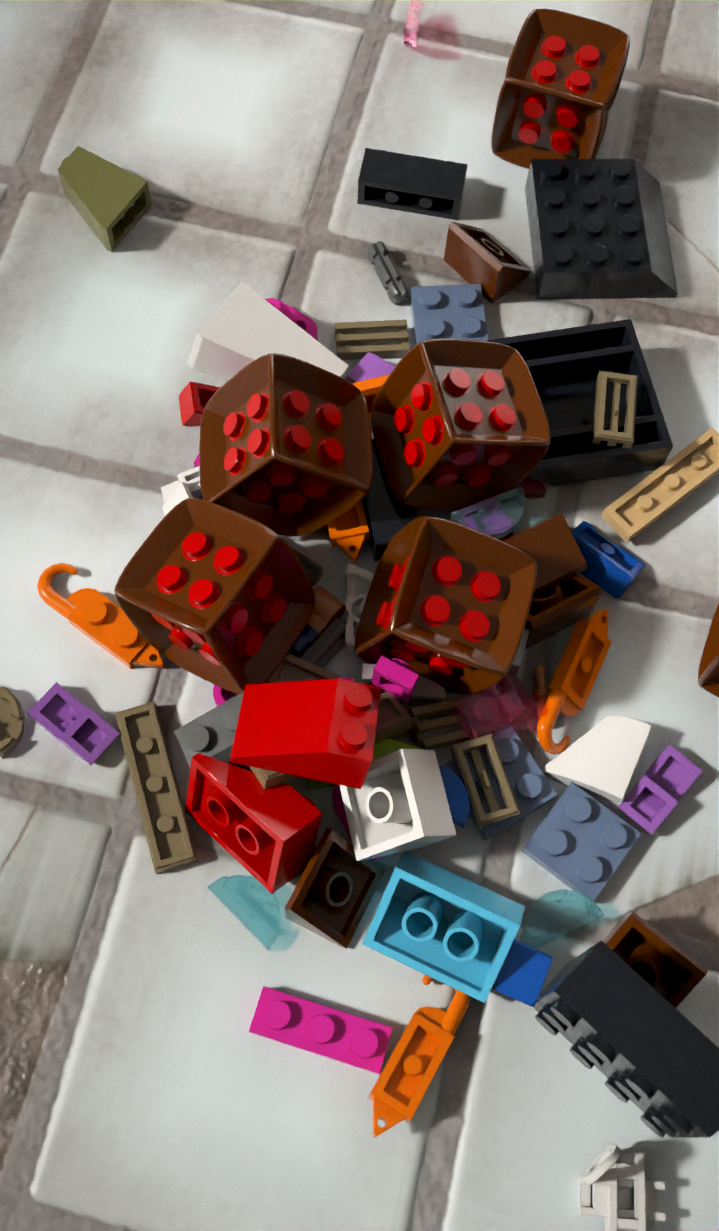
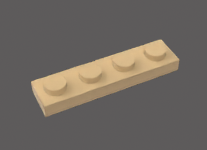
M713 427L606 507L601 517L626 543L631 541L719 473V433Z

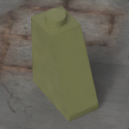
M80 146L69 157L64 158L58 168L64 194L103 246L110 252L114 251L152 206L148 181Z

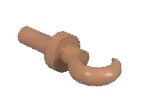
M544 665L534 667L537 690L533 691L532 695L533 699L539 702L537 707L538 719L551 691L547 689Z

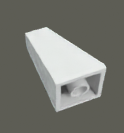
M241 282L197 332L187 361V365L194 370L228 380L252 361L270 353L298 358L340 377L344 375L349 365L244 282Z

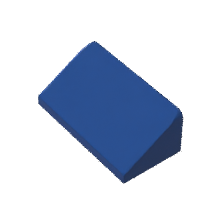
M586 521L581 522L571 531L587 564V569L580 573L600 586L608 594L619 599L646 567L645 563Z

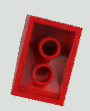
M340 678L247 684L243 693L229 762L361 789L373 759L381 687Z
M200 753L192 757L185 812L271 894L305 870L312 857L322 816L314 802L307 797H303L291 785L280 783L271 788L264 789L251 771Z

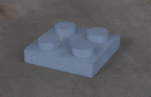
M481 284L410 287L409 296L415 345L426 340L441 338L489 340Z
M512 725L493 735L520 815L516 818L504 819L500 823H491L486 825V827L478 829L485 841L551 802L557 796V793ZM480 747L478 750L499 809H505L506 807L485 747ZM466 751L464 755L485 814H488L490 811L469 751ZM454 759L442 765L460 778ZM470 808L469 816H470V818L472 819V821H473V823L475 824V826L477 827L476 822H475L474 817H473V814H472V811H471V808Z
M571 782L521 851L591 904L596 900L642 833Z

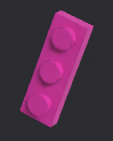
M263 986L249 1032L379 1075L392 1027Z

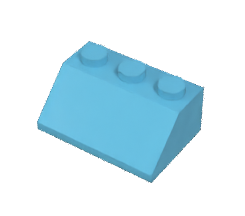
M404 851L395 866L362 944L485 1003L519 930L525 906Z

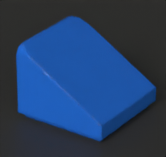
M514 939L494 982L493 989L534 1007L553 956Z

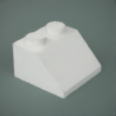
M402 748L372 761L361 789L339 785L356 861H364L418 849L456 836L435 750Z

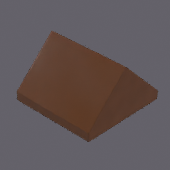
M453 221L448 227L444 261L469 284H481L482 295L489 302L494 303L530 274L531 271L485 230Z
M562 513L541 520L502 540L525 552L536 561L537 577L533 597L587 569L586 561Z
M576 574L534 596L525 624V629L530 630L525 650L577 623L578 620L590 616L602 594L600 586Z
M326 828L285 906L286 918L347 949L385 870L371 859L356 861L353 845L333 829Z
M633 911L620 919L604 940V943L675 1008L708 972L705 967Z

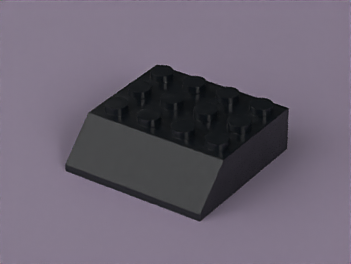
M531 159L525 194L537 300L677 297L678 291L660 182L635 159Z
M631 319L487 340L488 342L508 345L520 353L529 368L545 410L550 430V446L540 463L528 475L529 477L551 486H559L652 471L665 463L673 448V444ZM599 371L638 376L634 442L631 449L623 448V443H616L615 447L607 446L608 441L592 444L596 383ZM607 382L603 430L609 429L612 382ZM621 384L618 432L623 433L627 384Z
M602 940L564 965L539 994L533 1007L538 1012L535 1016L536 1020L552 1035L556 1036L560 1032L573 1045L569 1049L572 1055L585 1067L591 1069L595 1066L608 1078L605 1082L606 1087L624 1103L631 1100L644 1113L640 1117L641 1120L658 1136L663 1138L667 1134L669 1137L710 1138L719 1130V1048Z

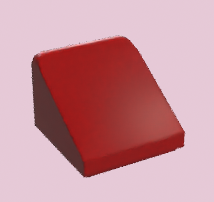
M190 381L179 395L182 426L201 425L202 415L208 401L221 387Z

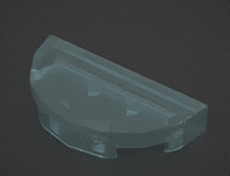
M522 486L452 512L450 520L496 539L503 538L514 531L522 519L525 505Z
M224 876L207 886L208 890L269 951L278 938L282 920L278 899L274 893L271 894L254 876Z
M565 889L547 892L530 905L523 918L521 941L536 949L603 917L604 913L593 900L580 892Z

